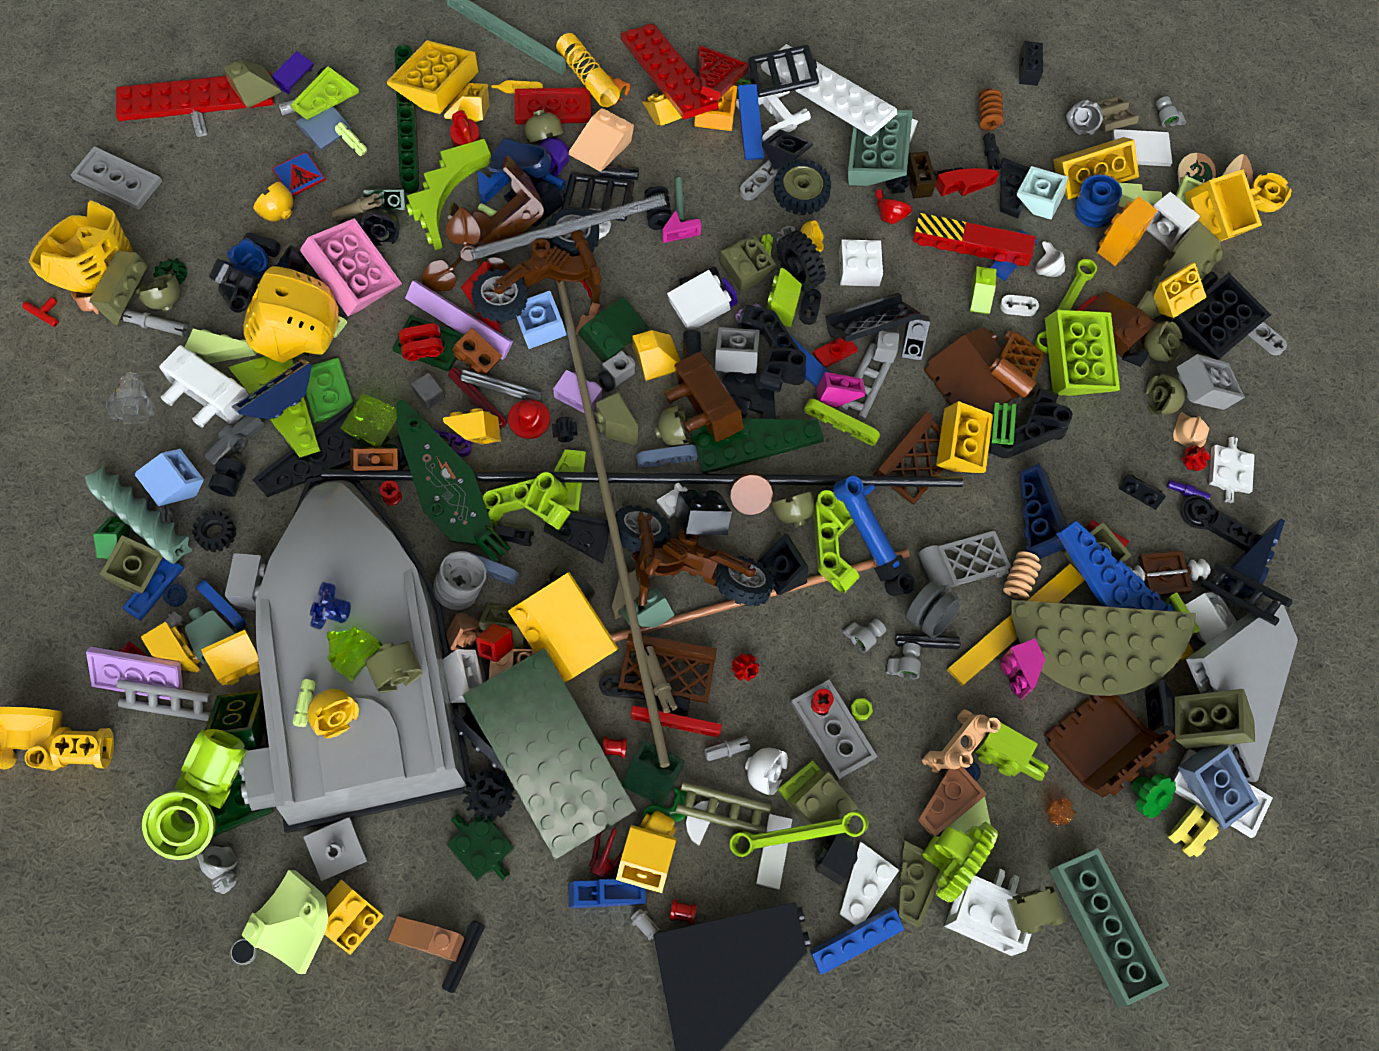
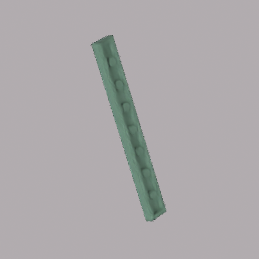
M446 0L449 7L560 75H563L566 71L565 58L470 0Z

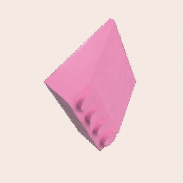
M355 218L308 237L300 248L301 253L323 283L330 288L336 301L347 316L359 312L402 285Z

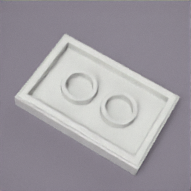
M1119 129L1112 131V140L1126 137L1135 141L1138 165L1171 166L1172 156L1169 132Z

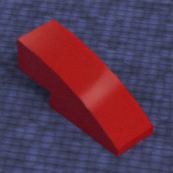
M978 168L949 171L937 176L935 187L942 197L959 191L961 196H965L995 184L999 173L997 170Z

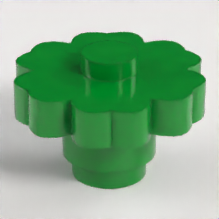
M1163 773L1154 775L1152 779L1139 776L1132 785V790L1138 797L1136 801L1137 811L1149 819L1157 817L1161 810H1166L1172 802V794L1176 791V782Z

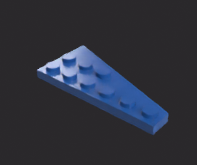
M1077 521L1071 522L1056 533L1101 606L1159 611L1174 610L1170 604H1166L1160 599L1161 596L1158 593L1152 592L1145 586V582L1121 560L1117 561L1111 555L1112 552L1098 544L1095 541V537Z

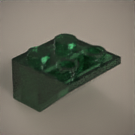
M643 739L632 759L622 786L663 808L684 769L685 760L667 752L670 765L660 767L656 745Z

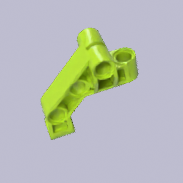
M543 472L535 479L487 491L482 496L492 527L495 526L504 513L526 508L559 530L571 514L569 510L562 506L568 496L567 488L549 472ZM526 491V496L520 499L521 494ZM498 499L496 505L492 506L493 501Z
M824 490L817 497L815 511L812 515L814 518L818 572L838 591L846 593L860 576L852 566L840 557L838 539L854 521L843 501L838 500L834 492ZM822 533H829L831 535V538L823 537ZM824 561H830L834 567H826Z

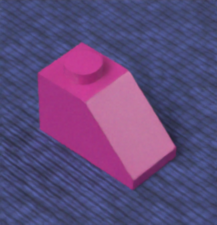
M828 372L823 374L816 388L818 401L835 407L864 397L866 394L862 378Z

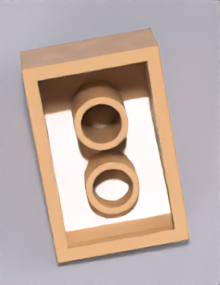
M601 108L591 117L569 150V155L601 172L630 144L634 125Z

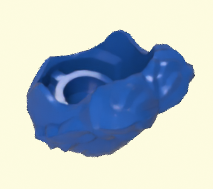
M245 238L238 245L231 247L227 251L230 263L238 264L256 272L269 268L267 253L250 238Z

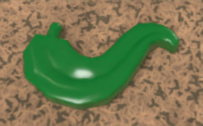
M674 788L677 796L674 798V804L671 808L651 804L644 809L643 818L646 814L660 811L671 817L675 823L682 821L686 815L675 813V808L677 804L684 805L687 792Z

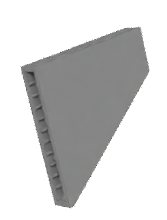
M1272 601L1263 602L1257 607L1266 611ZM1281 605L1274 614V616L1279 618V623L1276 626L1248 613L1186 659L1200 694L1235 689L1245 690L1255 722V742L1226 746L1230 747L1248 782H1256L1259 778L1298 641L1284 605Z

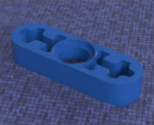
M204 579L195 586L237 630H240L247 623Z

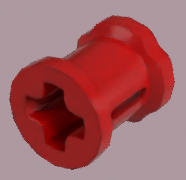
M390 480L381 484L379 491L383 501L389 506L397 505L402 499L398 484Z
M827 689L817 690L811 700L812 710L817 714L827 713L834 701L833 694ZM822 699H825V700H826V703H822V704H819V703H818L819 700H820V701H821Z
M604 736L603 752L605 756L617 755L626 758L627 738L618 740L609 739L608 736Z
M673 899L670 921L677 919L687 921L689 925H693L697 904L679 903L676 899Z

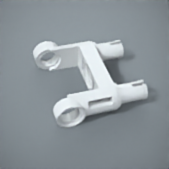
M790 91L761 98L758 97L759 105L763 104L770 114L776 117L775 120L778 123L765 132L762 137L763 141L780 129L789 133L795 130L797 125L810 120V113L806 108L792 115L779 100L780 97L789 94ZM737 99L736 107L739 109V101Z

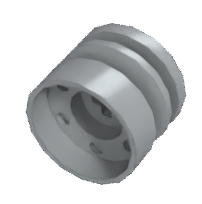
M458 551L446 556L433 582V594L436 600L442 606L452 610L466 609L474 604L486 580V569L483 562L469 552Z

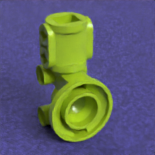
M217 729L201 730L182 766V774L176 783V790L158 796L147 807L143 815L142 831L144 838L150 848L157 854L168 859L184 860L198 855L210 843L215 831V817L209 804L221 809L248 751L244 749L245 745L239 738ZM179 810L190 814L195 823L180 818Z

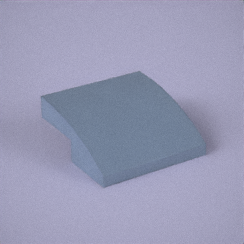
M334 107L308 120L302 117L296 121L299 128L313 141L320 151L343 137L335 131V126L340 122L344 123L347 129L352 131V128Z

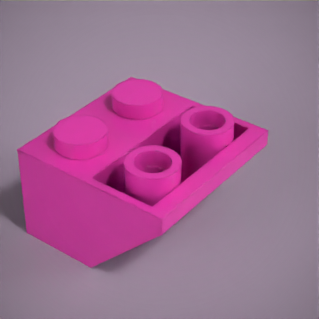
M1036 639L1011 647L1001 659V669L1005 675L1008 674L1011 680V690L1014 695H1018L1020 700L1025 698L1035 688L1045 661V657Z

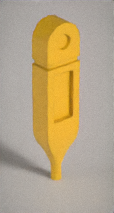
M507 80L498 85H491V88L515 94V89L543 88V85L540 82Z

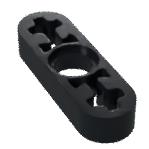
M608 674L600 679L599 688L605 696L646 700L645 693L640 694L641 692L638 691L628 693L626 689L618 692L619 687H612L611 691H608L606 686H603V684H607L608 680H612L614 685H619L621 675ZM625 676L624 683H636L640 679L639 677Z

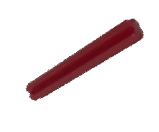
M458 368L451 369L448 376L478 408L497 416L500 429L505 427L508 422L507 419L473 384L460 380L462 372Z

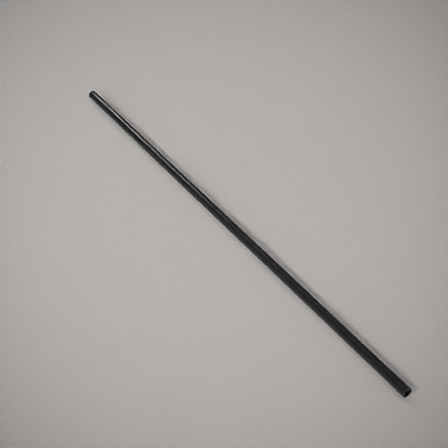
M322 469L321 471L322 480L413 481L410 470L353 471L352 469ZM473 471L477 481L524 482L535 479L539 474L543 473L542 471ZM549 472L560 482L599 483L597 472ZM606 472L608 483L733 484L739 476L743 475ZM760 474L771 485L834 486L837 481L850 476H857L862 481L863 486L874 484V486L963 487V477Z

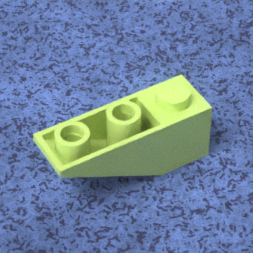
M193 329L185 345L186 349L194 352L208 364L255 356L257 353L248 346L245 339L237 340L225 334H213L205 329Z

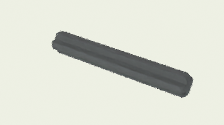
M463 369L460 376L461 381L525 400L540 401L542 395L541 391L467 369Z

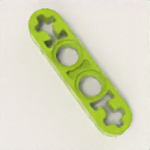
M809 399L804 407L806 414L824 423L833 424L834 428L844 433L847 431L852 434L851 436L871 446H875L880 438V433L873 427L816 399Z

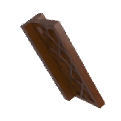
M926 411L875 471L873 476H889L892 472H900L901 476H905V472L914 471L915 476H919V471H928L929 476H938L944 468L939 466L932 467L931 457L938 456V452L930 453L928 444L938 443L939 448L941 427L931 420L933 416ZM929 427L936 432V439H928L927 429ZM924 443L925 453H916L915 444ZM912 457L913 467L904 468L903 458ZM916 457H926L927 467H918ZM890 486L913 505L928 489V487H923L922 489L917 487L918 494L913 498L907 493V487Z
M629 633L619 688L644 693L643 686L640 685L642 684L641 675L637 670L639 665L638 663L634 665L629 659L630 652H636L632 634ZM642 636L644 649L649 655L646 647L653 646L656 656L662 657L666 662L660 666L663 670L669 666L675 676L667 680V683L678 679L684 686L678 692L670 690L672 696H679L690 701L708 704L717 648ZM677 660H682L688 667L678 673L672 664ZM699 664L709 665V671L701 677L694 669ZM691 670L697 680L687 685L681 676ZM632 671L640 679L634 684L624 683L625 676ZM700 682L705 689V695H695L690 688Z

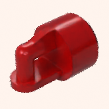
M457 111L452 115L453 124L450 128V136L454 147L481 140L477 124L467 119L465 111Z

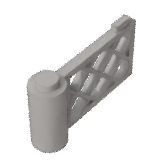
M995 531L941 546H929L918 552L929 582L935 581L945 588V594L951 592V588L993 575L996 578L1009 575L1008 570L1012 568ZM992 538L995 544L993 550L982 545L984 539ZM970 544L976 547L974 555L964 551V546ZM950 549L958 553L955 561L946 556L945 550ZM979 550L991 554L988 562L977 557ZM960 555L971 560L969 567L958 563ZM993 556L1000 558L1004 566L998 568L990 564ZM974 562L985 567L982 573L971 569ZM955 567L966 572L964 578L956 579L953 572Z

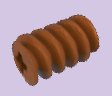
M983 89L979 92V119L982 130H995L1004 121L1003 94L1000 90Z

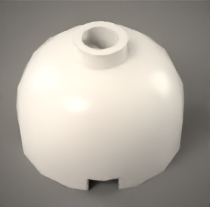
M768 747L760 749L752 757L748 758L745 768L749 783L754 789L767 795H774L782 782V780H778L781 769L787 768V753Z

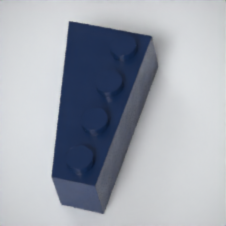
M1040 464L1021 471V494L1024 503L1023 516L1025 517L1026 526L1024 530L1025 537L1027 538L1026 552L1035 554L1039 559H1042L1065 549L1056 533L1066 527L1067 523L1045 469Z

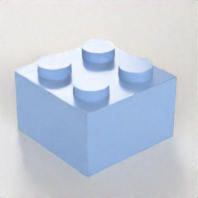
M551 291L528 298L525 310H522L521 315H516L528 349L567 335Z

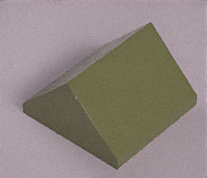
M122 535L103 567L100 576L121 589L143 594L163 557L157 550Z

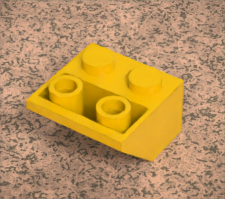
M469 83L452 100L444 114L445 119L452 120V115L462 110L465 111L467 119L474 122L483 120L489 108L488 84Z
M658 93L649 95L647 96L648 100L642 102L656 125L662 126L682 118L664 94L658 95Z
M1194 262L1159 283L1153 296L1159 314L1175 318L1206 298Z
M472 409L467 414L453 412L450 413V417L443 418L445 424L468 441L478 444L501 442L498 417L490 412L483 411V409Z
M164 622L141 636L154 658L178 661L181 663V670L196 673L200 671L197 665L200 661L196 658L194 651H191L189 648V642L184 634L180 633L176 626L171 627L167 622Z
M631 825L616 880L662 893L677 838Z
M341 879L325 897L328 924L324 935L351 955L384 915Z

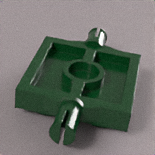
M457 814L451 821L460 831L457 836L447 843V847L476 881L492 871H495L504 881L510 873L502 866V862L514 850V847L489 818L482 821V815H480L473 822L466 824L460 815Z

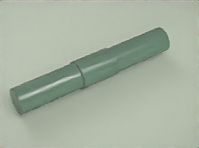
M677 177L675 178V205L680 222H684L682 178Z

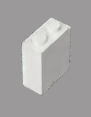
M709 270L667 293L669 302L687 330H695L731 310L729 304L731 298L726 290L722 291L720 280L716 275L713 276Z

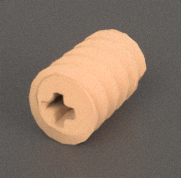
M1025 551L1017 553L1013 567L1010 569V574L1007 576V581L1004 584L1003 591L1005 594L1015 599H1029L1028 593H1031L1033 590L1031 585L1035 584L1033 578H1037V571L1041 570V565L1037 563L1040 560L1035 554Z

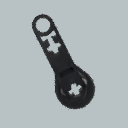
M1193 495L1186 498L1182 503L1181 515L1189 526L1196 529H1207L1244 551L1251 546V540L1256 541L1261 536L1217 510L1205 497ZM1197 508L1201 510V515L1196 513L1198 511L1196 510ZM1235 530L1238 531V537L1235 536Z

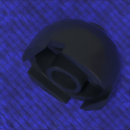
M379 206L367 210L362 215L359 225L374 246H383L380 242H392V244L396 242L399 237L400 224L397 216L390 209ZM387 230L389 231V236L387 239L383 241L377 239L386 236Z

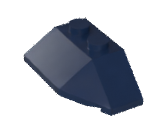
M301 359L277 377L231 406L232 409L240 415L264 419L281 416L284 412L283 410L289 406L297 405L301 398L306 395L312 365L310 362Z

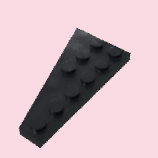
M353 401L315 431L320 448L319 452L299 457L291 449L256 476L253 482L267 497L303 484L309 478L321 476L322 469H340L350 465V447H383L390 438Z

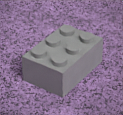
M1197 354L1176 367L1179 372V380L1187 389L1186 395L1193 403L1225 410L1245 398L1227 362Z

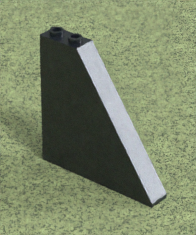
M796 902L653 934L675 1051H723L808 954L807 947H810L811 944L808 931L803 932L801 922H805L802 907L797 908Z

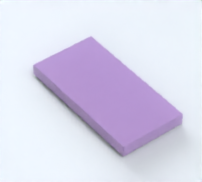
M89 647L86 651L92 687L125 692L124 689L116 687L117 681L121 679L183 689L181 663L178 661L96 647ZM135 691L137 695L148 696V693ZM158 695L160 699L171 700L169 696Z

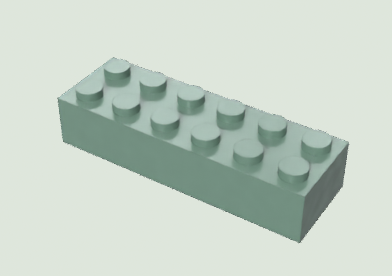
M1099 848L1049 870L1117 1007L1128 1006L1170 986Z

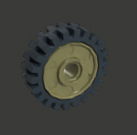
M796 159L795 164L791 161L788 165L782 166V169L778 170L774 181V197H776L777 203L780 202V206L782 208L786 207L788 212L793 210V214L796 215L798 212H801V215H805L808 212L810 215L813 214L814 210L815 212L820 211V208H823L828 202L831 192L830 175H827L826 169L822 170L820 164L815 166L814 161L808 164L807 159H804L803 163L800 162V159Z

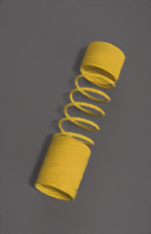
M567 33L561 36L557 41L556 50L566 59L569 67L581 79L599 105L610 107L615 104L620 96L618 87L606 72L600 68L599 64L595 62L591 54L586 51V48L576 35ZM575 43L574 48L569 51L570 53L566 54L565 50L567 47ZM589 58L586 65L578 68L583 60ZM579 63L577 68H574L573 64ZM594 64L590 71L583 73L587 66ZM584 68L581 73H578V69ZM588 74L586 79L582 78V75Z

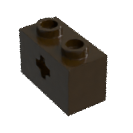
M928 151L909 153L907 175L910 179L909 185L913 199L932 197L936 186V179Z

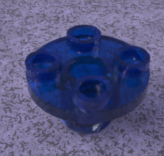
M321 583L318 591L319 600L317 603L313 602L309 613L312 616L311 627L320 630L327 619L341 624L349 618L351 603L335 598V584Z

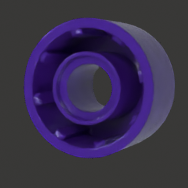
M546 138L538 146L546 149L551 155L552 165L550 171L557 164L556 169L551 172L552 175L557 177L569 162L568 147L558 138Z

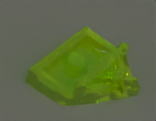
M357 626L347 631L327 632V639L329 641V655L327 659L334 670L351 682L366 666L364 660L371 655H375L379 648L383 646L378 639L364 630H359Z

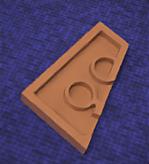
M964 767L955 770L949 769L918 821L932 837L938 836L946 827H949L984 798L987 793Z

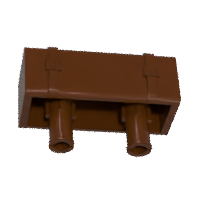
M697 352L675 363L674 367L679 385L665 391L664 395L669 404L687 396L698 415L683 421L688 434L706 425L715 441L719 442L743 430L741 410L702 352Z

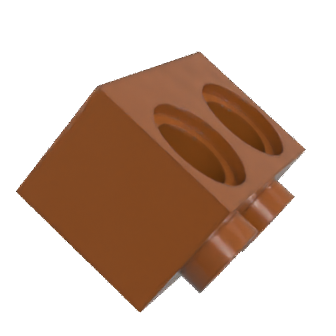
M472 327L452 349L454 356L459 361H464L469 365L471 371L484 375L502 357ZM463 344L471 345L473 351L465 350ZM479 358H485L488 365H482L479 362Z

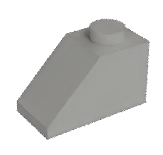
M897 326L876 333L873 360L888 363L894 362L899 342Z

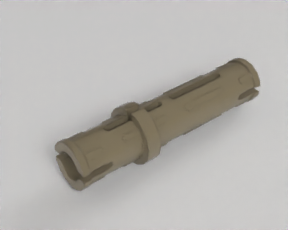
M373 194L366 198H358L356 202L334 209L332 217L339 215V217L334 218L335 221L339 222L359 213L364 214L369 209L381 206L382 199L374 200L380 197L378 194Z
M648 646L646 648L649 656L646 651L645 654L650 677L655 687L653 689L654 694L659 697L663 712L669 713L671 711L668 703L673 711L677 709V704L670 691L672 688L665 679L654 647Z

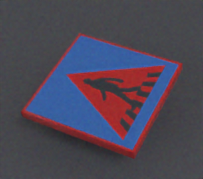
M307 151L272 168L279 181L289 189L292 196L326 180Z

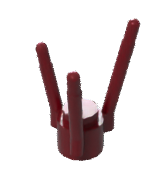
M616 828L612 829L602 856H598L601 832L596 834L593 855L589 864L591 866L590 873L607 879L609 874L613 876L624 851L623 848L613 864L610 865L612 860L608 859L607 856L617 832Z

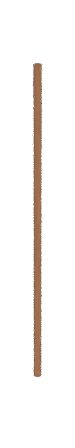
M908 549L895 552L897 556L902 555L903 559L910 557ZM870 559L850 566L857 572L874 568L877 564L874 559ZM821 574L811 576L807 578L806 584L790 591L822 583L828 580H826ZM774 588L772 590L770 597L777 595ZM731 599L675 615L657 628L640 626L641 634H645L745 604H737ZM631 628L610 634L614 642L627 639L628 634L631 633Z

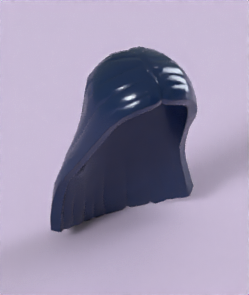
M504 138L497 149H495L487 166L489 171L506 173L503 170L505 157L509 155L528 176L542 178L549 173L552 158L550 153L543 147Z

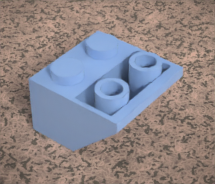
M181 449L159 454L135 473V476L158 506L195 497L204 481L203 477Z

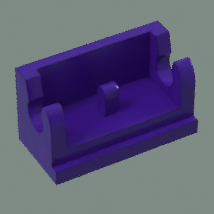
M296 51L272 75V78L283 92L289 94L293 85L307 71H312L311 68L314 66V63Z

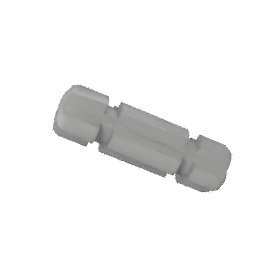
M193 110L191 117L196 136L207 135L208 132L206 127H204L206 125L202 112Z

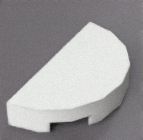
M701 801L693 806V808L706 811L708 801ZM687 816V833L690 839L699 846L710 822Z

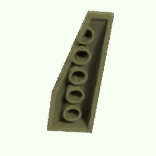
M1197 221L1172 250L1174 253L1171 260H1166L1163 268H1165L1161 276L1157 275L1155 277L1152 290H1147L1138 304L1137 308L1141 309L1151 320L1160 315L1153 296L1161 281L1192 262L1196 264L1202 281L1210 273L1214 265L1221 260L1223 251L1221 250L1220 240L1201 222Z

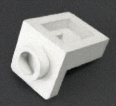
M679 483L674 485V490L657 500V504L668 519L675 515L679 491L688 490Z

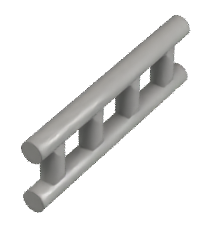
M874 343L869 344L854 375L856 378H863V375H867L875 379L871 388L864 385L866 395H868L864 404L854 400L839 407V410L844 412L847 411L848 407L860 411L858 418L862 420L866 419L892 364L881 362L883 364L879 372L868 367L871 359H873Z
M121 679L117 681L116 687L124 689L126 699L120 698L118 701V707L203 721L209 720L211 712L203 711V702L209 703L211 699L210 693ZM135 691L148 693V702L136 701ZM158 695L169 696L171 706L158 704ZM180 698L193 700V709L181 708Z

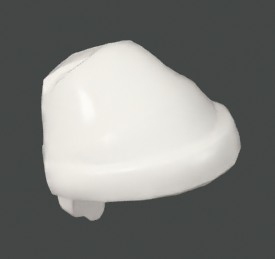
M1044 241L1042 245L1046 254L1036 264L1035 271L1039 275L1058 277L1065 272L1064 254L1056 250L1050 242Z

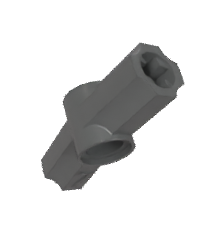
M245 416L234 426L227 425L223 427L219 432V439L202 455L216 467L219 458H228L233 452L243 450L247 445L248 439L262 429L264 423L258 417Z

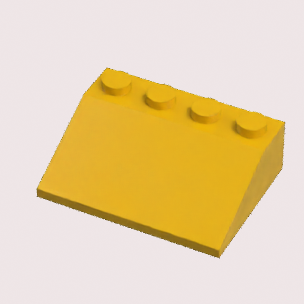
M426 40L387 80V85L423 110L441 114L479 72L475 52Z
M570 572L508 610L533 651L536 653L545 648L564 683L618 649Z

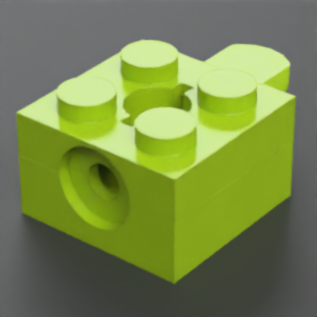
M1001 722L1000 729H996L998 732H988L974 752L979 756L978 759L988 765L992 763L999 767L1000 773L1009 777L1011 775L1015 777L1018 773L1023 772L1035 780L1042 781L1045 776L1044 773L1049 768L1047 764L1032 756L1038 745L1036 742Z

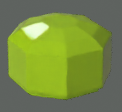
M865 698L856 699L850 706V713L857 721H866L873 712L872 703Z

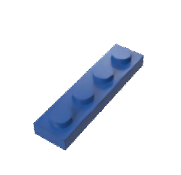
M891 906L811 949L810 954L818 972L822 975L898 934L904 928L896 909Z

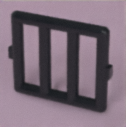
M809 45L756 55L748 59L751 71L749 73L751 83L757 84L759 98L819 84L816 59H813ZM804 53L811 79L800 81L793 55ZM785 57L792 83L781 85L774 59ZM767 61L774 87L763 89L756 63Z
M571 173L567 188L563 190L564 200L561 210L564 209L565 211L567 208L577 210V207H570L576 181L587 183L582 208L578 209H582L583 212H589L591 216L592 213L597 215V212L599 213L600 211L590 209L595 184L607 185L600 211L602 214V210L603 212L604 210L607 212V209L609 211L614 186L626 188L622 205L623 207L624 204L625 206L628 203L631 205V202L633 203L634 182L632 180ZM623 215V218H616L615 221L624 222L627 220L628 216L624 217Z

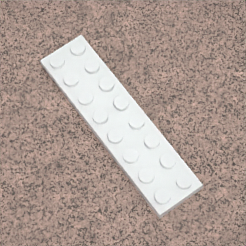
M786 44L780 50L792 47ZM804 54L793 55L799 80L811 79ZM786 58L774 59L780 82L792 83ZM765 61L761 64V69L771 76L768 62ZM816 62V71L819 84L795 90L869 136L875 134L897 115V108Z

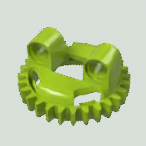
M985 821L980 826H972L965 833L951 827H946L940 837L933 836L922 855L940 869L936 879L937 886L939 887L936 890V895L948 903L954 902L966 890L969 883H971L979 869H981L998 837V832L993 826Z

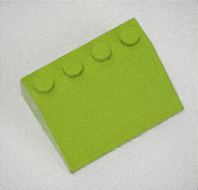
M1056 310L1045 318L1053 392L1058 393L1060 396H1075L1120 390L1111 313Z

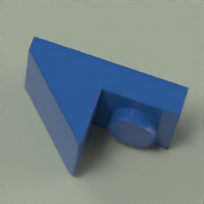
M478 171L479 195L482 204L485 205L510 182V177L507 173L494 172L491 178H488Z

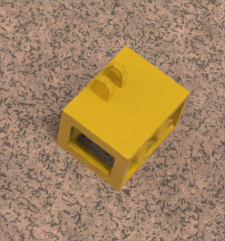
M1244 169L1209 180L1184 193L1189 208L1200 216L1198 222H1201L1220 241L1262 226L1256 206L1263 204L1264 201L1263 199H1253L1252 195L1257 194L1260 189L1259 187L1250 189Z

